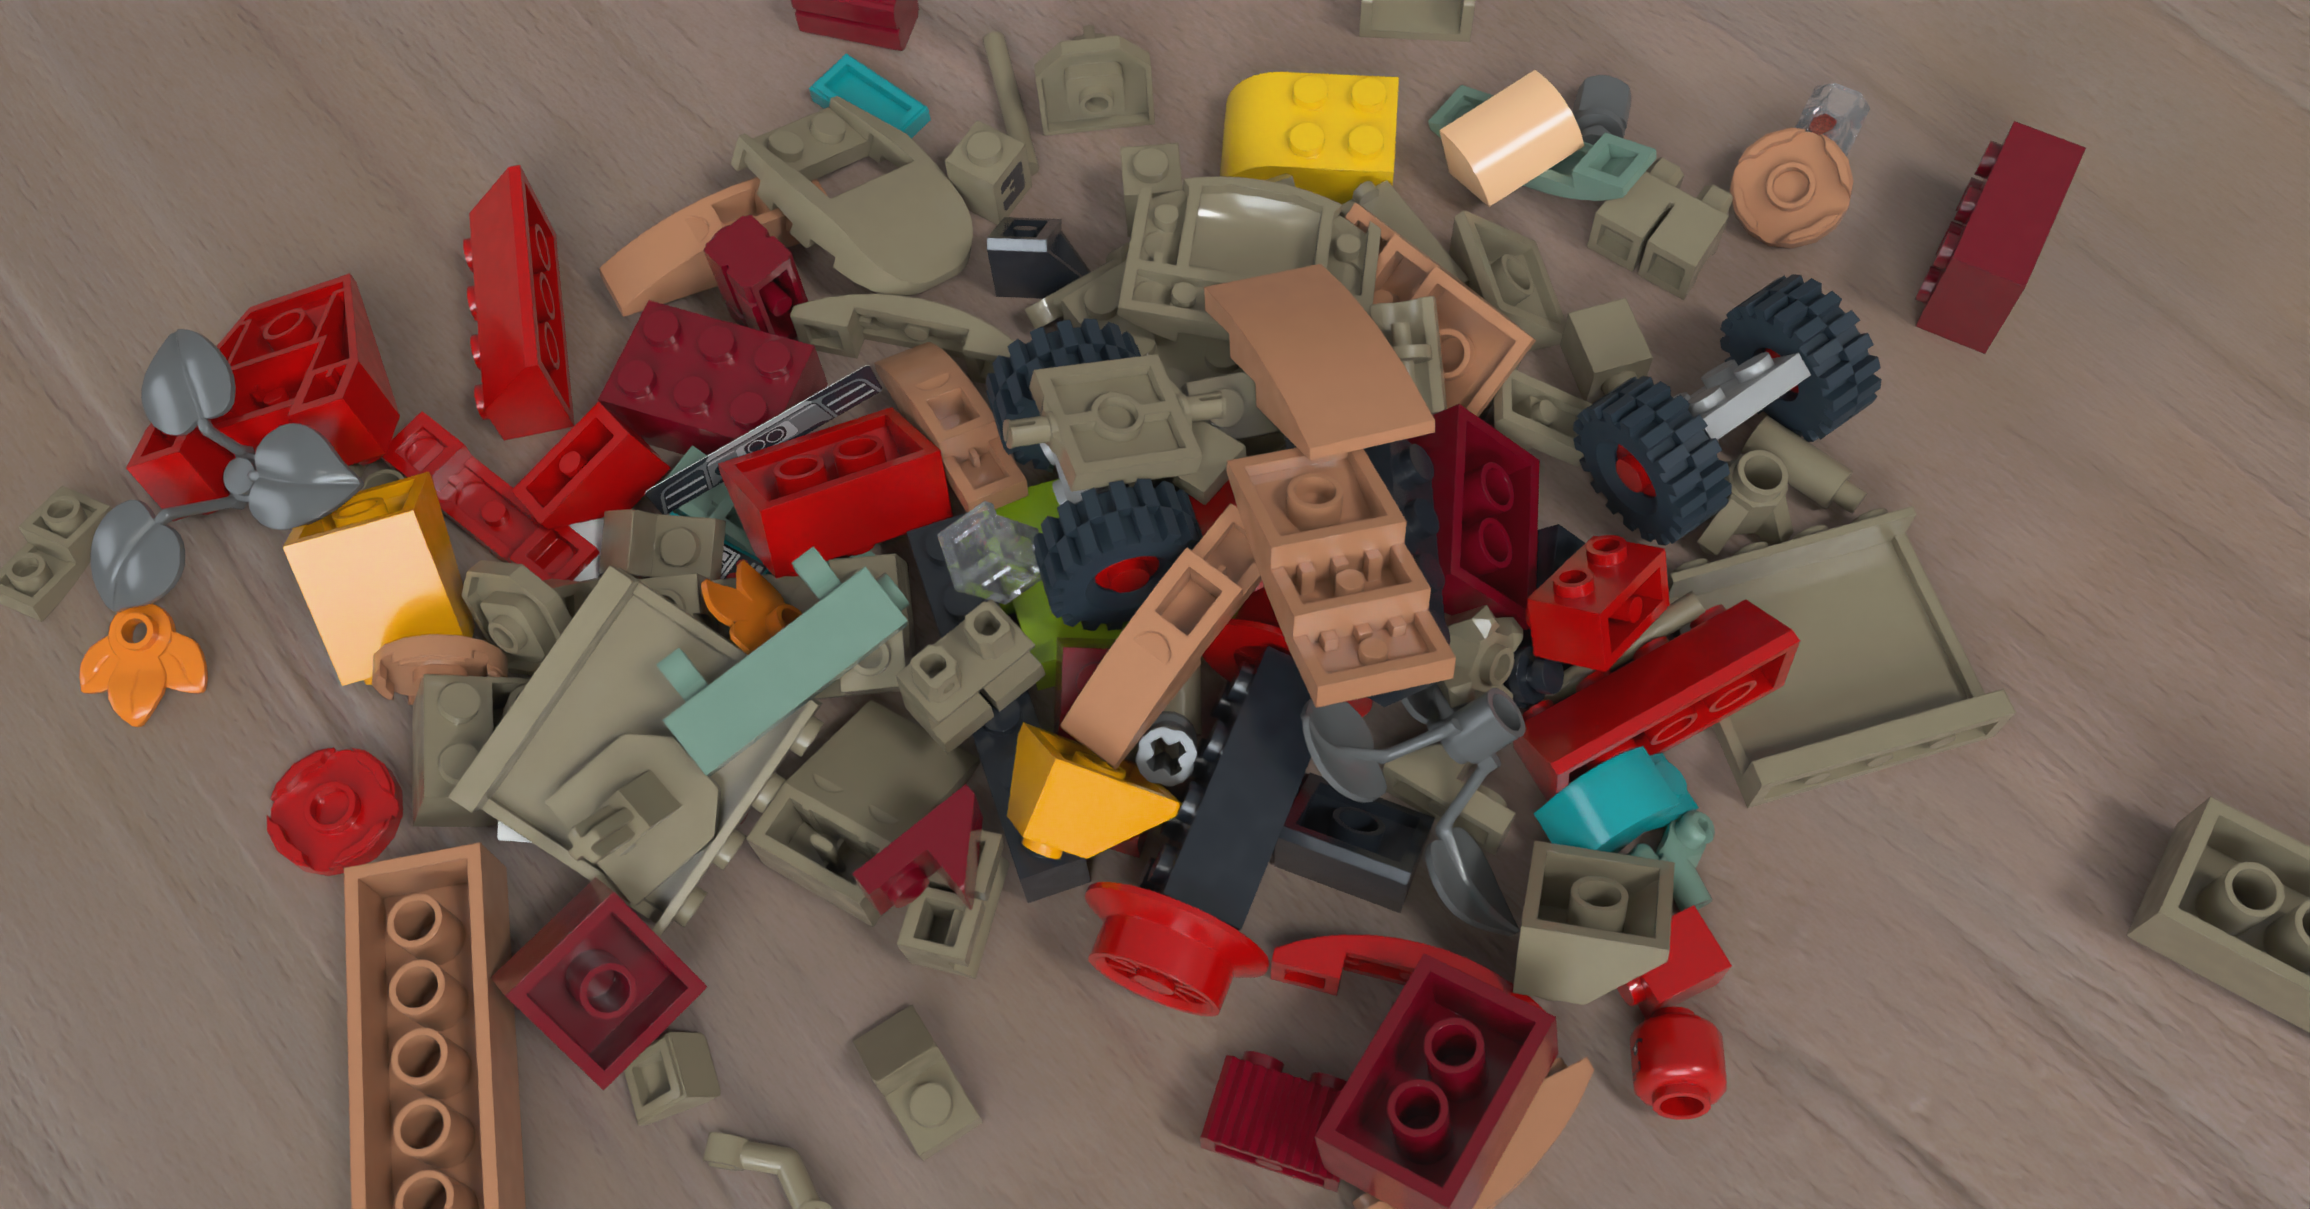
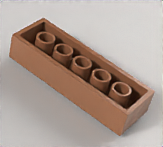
M479 842L344 868L351 1209H526L514 1004L491 979L512 958L507 867Z

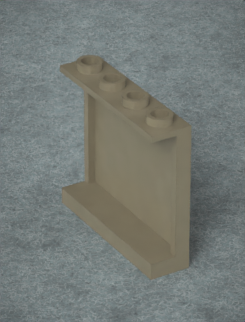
M1913 506L1890 513L1885 508L1873 509L1861 514L1850 524L1828 529L1826 525H1816L1799 532L1792 540L1771 546L1767 542H1755L1742 547L1732 557L1711 563L1704 558L1694 559L1678 566L1669 575L1670 604L1690 591H1693L1705 611L1719 604H1723L1726 609H1729L1747 599L1793 629L1800 639L1783 687L1712 725L1747 808L1992 738L2016 713L2005 689L1985 694L1906 534L1907 529L1917 515ZM1690 623L1673 633L1674 638L1691 630L1689 627Z
M609 566L448 798L471 813L482 809L590 881L596 877L613 890L628 906L656 923L652 931L661 936L673 921L685 927L708 894L698 887L699 883L712 864L724 870L747 837L737 830L751 807L761 813L766 810L786 780L775 773L790 750L802 757L824 725V722L814 716L823 703L816 698L810 699L809 702L711 776L721 787L717 836L641 903L633 906L597 863H591L585 857L579 861L571 857L568 851L573 847V844L568 837L569 831L544 801L624 733L674 736L662 720L686 702L656 664L676 649L680 648L683 650L708 684H711L748 655L734 643L623 569Z

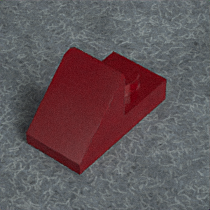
M965 784L852 873L863 894L880 915L884 914L892 906L902 908L917 899L928 887L929 877L936 871L969 910L973 908L983 815L975 793Z

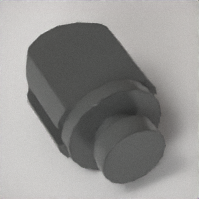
M1595 75L1587 77L1579 87L1572 113L1581 131L1583 142L1594 145L1605 132L1624 138L1632 97L1630 87L1622 80L1609 75Z

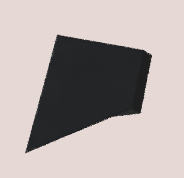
M1004 217L987 237V253L996 297L1043 299L1091 272L1061 231L1062 219Z

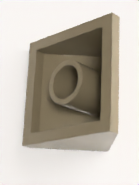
M1463 210L1454 217L1449 255L1470 279L1468 287L1536 339L1529 351L1560 345L1566 320L1536 241Z

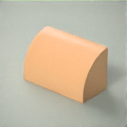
M1533 70L1439 130L1449 173L1488 207L1584 147L1581 131L1566 101L1557 89L1536 70Z

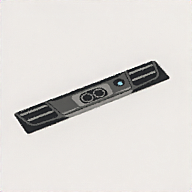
M865 365L648 489L645 495L662 515H666L724 482L718 463L804 436L882 391V386L871 367Z

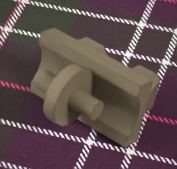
M1428 296L1403 302L1370 305L1371 318L1406 367L1431 414L1434 415L1447 409L1436 298Z

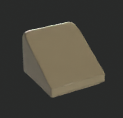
M668 1032L653 1041L624 1070L638 1126H646L708 1103L721 1094L707 1040L704 1034L700 1032Z

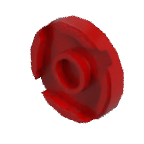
M334 747L317 750L294 763L276 783L270 797L274 803L271 808V818L267 815V832L276 850L304 872L324 876L343 874L344 868L368 864L376 859L395 838L403 817V791L393 772L366 750L352 748L353 750L344 749L337 751Z

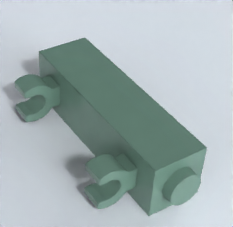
M813 546L791 564L819 602L711 684H708L680 648L656 664L686 702L662 721L706 776L715 774L907 626L908 620L901 611L910 604L886 573L875 579L869 570L864 567L842 584Z

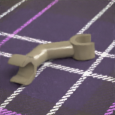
M1130 242L1111 251L1107 256L1106 263L1024 309L1034 328L1037 329L1045 326L1063 315L1062 298L1124 262Z
M709 1132L703 1161L709 1162L708 1166L732 1171L749 1170L777 1175L792 1209H833L829 1204L820 1200L802 1158L795 1149L754 1142L731 1134Z

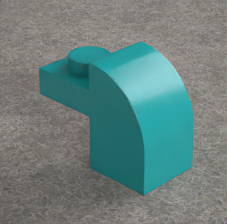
M1644 746L1621 753L1589 770L1563 788L1533 814L1553 844L1618 853L1642 833L1665 827L1671 821L1682 818L1687 812L1696 811L1699 807L1687 790L1684 776L1673 764L1668 762L1664 754L1649 755Z

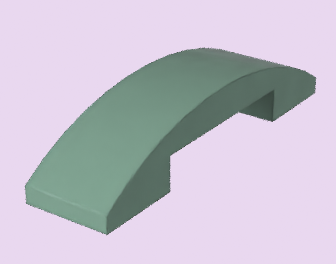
M1460 85L1429 119L1430 130L1441 138L1440 129L1494 95ZM1605 132L1594 145L1584 142V147L1523 186L1543 193L1577 200L1600 201L1622 198L1656 160V149Z

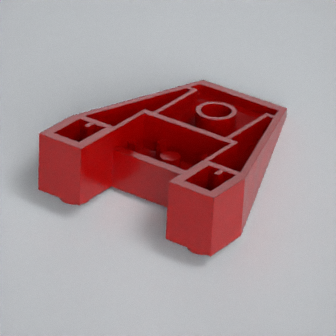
M350 273L249 307L216 346L231 366L236 386L235 401L232 408L225 415L210 419L217 430L242 445L253 447L256 453L262 439L274 429L289 423L302 424L319 431L327 438L348 466L356 463L367 465L375 462L387 453L400 414L357 282ZM151 423L145 430L126 469L163 510L169 507L228 497L230 491L224 484L223 475L228 463L235 459L236 456L231 451L204 436L198 426L187 435L173 436L163 433ZM216 511L202 513V515H209ZM186 517L177 518V519H174V520H172V521H176V520L183 519V518H186Z

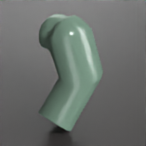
M1689 811L1682 818L1671 821L1666 826L1655 852L1657 855L1663 853L1669 862H1675L1673 900L1680 912L1693 905L1699 910L1713 900L1696 870L1706 844L1710 843L1715 835L1713 822L1706 814L1700 811Z

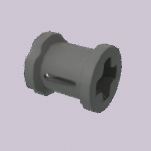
M1163 711L1138 741L1136 764L1139 772L1149 782L1172 787L1183 783L1192 774L1194 761L1197 757L1198 735L1194 725L1185 716L1176 712ZM1162 737L1168 745L1179 741L1178 757L1172 759L1166 752H1161L1155 756L1156 739Z

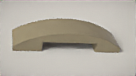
M849 294L831 296L795 305L790 315L799 341L814 345L816 351L858 359L864 339L907 348L931 342L940 347L949 356L964 358L970 381L986 384L988 373H995L992 363L998 355L1010 357L1007 346L1014 342L996 327L962 310L921 298L901 295Z

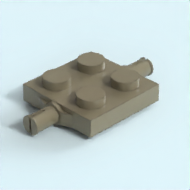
M1158 354L1036 369L1033 371L1029 388L1040 416L1004 420L1003 437L1004 441H1007L1006 446L1008 449L1040 443L1048 445L1057 455L1071 492L1107 487L1110 482L1123 480L1124 484L1136 482L1137 479L1153 480L1193 474L1198 472L1203 454L1192 432V422L1224 419L1226 416L1225 397L1222 398L1223 393L1221 391L1191 396L1183 394L1168 378Z

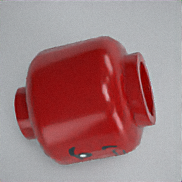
M1671 1006L1657 1010L1652 1017L1639 1023L1631 1033L1630 1051L1633 1089L1635 1094L1646 1105L1653 1107V1110L1658 1115L1676 1120L1700 1117L1708 1113L1711 1105L1717 1103L1726 1092L1727 1076L1723 1038L1720 1030L1711 1021L1695 1015L1688 1008Z

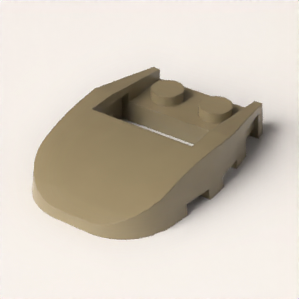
M835 96L831 98L828 108L755 138H751L746 133L738 136L731 165L735 170L739 171L748 167L760 179L757 192L758 197L770 211L779 208L793 223L790 234L805 248L817 243L836 257L833 267L858 285L882 294L915 295L958 275L968 264L973 238V227L969 210L961 195L938 165L901 130L841 97ZM867 156L878 163L889 160L898 167L831 199L811 182Z

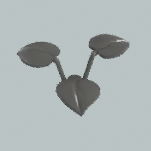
M177 329L176 332L167 337L157 351L144 376L141 389L142 404L147 418L153 426L163 433L173 436H184L198 426L204 436L235 454L236 458L228 463L223 475L224 484L230 491V495L228 497L165 508L156 516L145 502L127 500L115 506L106 514L96 529L92 541L91 571L100 597L105 605L114 612L120 613L129 608L149 605L160 600L175 587L181 578L185 567V546L181 535L174 528L167 526L172 520L228 508L242 510L249 503V509L253 517L262 525L272 529L292 530L294 527L312 524L331 514L350 500L364 486L362 479L342 460L329 440L319 431L309 426L294 423L279 426L262 439L256 453L253 447L242 445L217 430L210 419L221 417L232 408L236 392L235 378L231 366L222 352L208 338L192 330Z
M1435 684L1401 700L1411 716L1427 724L1428 732L1387 749H1374L1373 738L1367 724L1348 702L1316 708L1312 698L1308 700L1302 709L1300 717L1303 722V732L1309 753L1326 781L1336 791L1354 801L1372 802L1386 793V781L1379 764L1388 763L1438 741L1442 743L1447 754L1459 764L1471 762L1478 765L1436 824L1435 832L1439 840H1435L1426 846L1425 860L1430 878L1439 897L1455 916L1471 926L1506 936L1519 933L1520 929L1481 848L1466 830L1460 827L1453 828V823L1488 773L1501 766V761L1496 752L1525 733V722L1515 702L1502 690L1491 688L1470 703L1451 708L1440 688Z

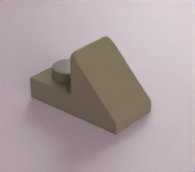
M1514 369L1494 396V426L1497 431L1526 451L1534 448L1578 467L1581 465L1579 459L1584 457V455L1575 449L1573 439L1578 434L1573 431V424L1578 420L1577 415L1592 404Z
M633 509L605 511L599 573L604 574L609 566H614L636 577L654 578L697 573L713 580L721 579L726 521L716 518L654 514Z
M1442 744L1424 747L1384 764L1383 775L1387 786L1386 792L1421 813L1435 817V821L1438 822L1465 783L1462 781L1474 763L1459 764L1447 754ZM1480 785L1453 823V828H1463L1472 836L1479 847L1495 856L1508 836L1516 813L1506 808L1505 800L1498 793L1486 786Z
M912 1004L853 1041L872 1080L887 1100L923 1161L983 1123Z

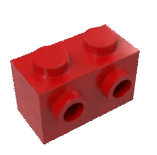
M1593 535L1527 598L1525 617L1527 625L1531 628L1534 656L1607 672L1670 605L1665 548L1627 542L1624 538L1616 535Z

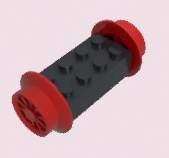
M1265 588L1251 593L1239 608L1235 619H1231L1202 654L1204 660L1227 681L1223 685L1210 715L1218 720L1215 722L1207 739L1202 738L1197 745L1194 770L1190 775L1195 780H1191L1182 798L1176 797L1182 803L1176 817L1163 822L1160 834L1170 838L1168 843L1165 842L1156 859L1151 857L1148 860L1136 886L1115 882H1096L1089 885L1085 893L1086 903L1103 921L1088 957L1091 965L1111 981L1139 996L1163 1006L1198 1016L1213 1017L1220 1013L1233 978L1261 977L1268 970L1270 962L1265 952L1239 931L1246 920L1311 759L1304 737L1303 722L1300 717L1305 703L1311 699V696L1290 653ZM1364 697L1346 702L1361 717H1364L1370 712L1374 701Z

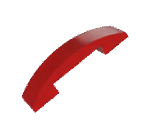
M423 411L391 440L387 453L381 457L386 464L393 470L401 473L404 478L429 472L442 513L502 562L523 564L542 581L549 579L573 581L600 554L593 544L568 525L552 529H546L511 491L513 489L512 486L473 457L464 443Z
M1357 934L1320 936L1276 947L1271 960V980L1337 996L1343 970L1405 986L1423 954H1427L1545 1011L1530 996L1513 993V983L1468 958L1435 946L1396 937Z

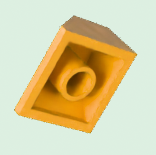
M1023 722L1017 739L1007 817L1023 837L1021 843L1026 848L1052 859H1060L1063 851L1087 859L1176 817L1182 803L1162 784L1149 782L1139 772L1136 763L1124 759L1117 769L1114 770L1081 743Z

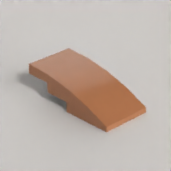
M1355 202L1345 218L1365 233L1368 230L1370 221L1381 228L1373 304L1403 302L1428 296L1436 298L1447 409L1460 404L1479 417L1535 343L1536 339L1366 208Z
M1322 264L1204 287L1205 311L1229 333L1230 358L1255 382L1256 407L1310 461L1435 432V419L1394 349L1377 324L1350 291Z
M1298 448L1227 461L1226 472L1267 596L1290 653L1316 708L1453 679L1456 657L1428 610L1431 588L1404 543L1407 521L1364 449L1312 461Z

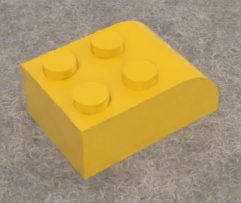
M1267 72L1241 81L1231 90L1226 101L1219 176L1267 180L1287 173L1293 176L1296 188L1313 192L1340 204L1353 199L1355 189L1366 181H1371L1377 186L1387 180L1393 186L1399 77Z

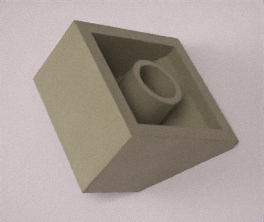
M1534 841L1520 930L1513 993L1535 996L1548 1001H1564L1586 1005L1668 962L1675 862Z

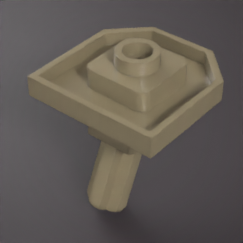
M1094 25L1083 26V35L1075 36L1074 40L1060 41L1034 65L1044 136L1155 124L1150 53L1119 35L1106 37L1105 34L1095 33Z
M480 560L466 573L462 597L488 643L500 648L508 658V672L533 676L601 577L580 582L561 579L542 581L523 564Z
M624 733L548 797L544 803L568 829V837L573 844V847L568 851L571 857L576 861L585 857L591 863H597L633 906H636L715 839L718 834L721 787L711 776H706L675 736Z

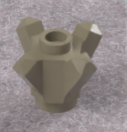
M1753 450L1745 455H1738L1735 460L1725 461L1728 463L1730 474L1724 479L1732 484V493L1726 497L1729 500L1726 507L1711 516L1712 522L1697 541L1701 550L1706 554L1718 555L1730 537L1737 534L1756 533L1760 536L1761 542H1767L1769 545L1788 541L1794 531L1785 493L1788 491L1789 475L1784 462L1775 454L1765 450Z
M1487 605L1455 615L1444 613L1445 622L1450 632L1449 646L1456 657L1453 679L1441 681L1437 685L1449 706L1453 708L1471 702L1491 688L1502 690L1513 700V693L1503 683L1508 679L1514 665L1513 652H1515L1523 640L1524 634L1521 626L1513 617L1495 618Z

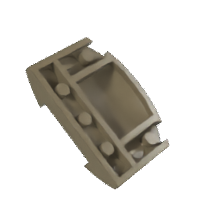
M1213 176L1184 178L1182 190H1175L1152 198L1153 185L1139 190L1117 310L1118 316L1132 324L1176 342L1178 332L1230 341L1229 333L1205 311L1204 287L1316 264H1322L1341 282L1371 317L1370 305L1373 304L1381 228L1370 221L1367 232H1363L1346 218L1339 215L1342 204L1313 192L1286 184L1243 177Z

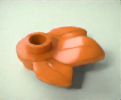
M741 561L737 565L736 589L715 583L708 578L701 583V593L708 610L719 622L730 627L731 641L747 655L803 614L796 607L786 604L781 594L773 585L745 561Z
M155 604L126 609L114 616L109 626L108 636L92 645L86 652L80 665L79 678L81 692L97 694L108 691L109 702L120 718L131 726L142 727L157 708L165 694L166 688L186 693H204L207 687L208 673L205 656L199 643L188 636L176 633L175 623L171 615L164 608ZM144 622L147 628L146 635L143 640L134 643L133 632L139 623Z

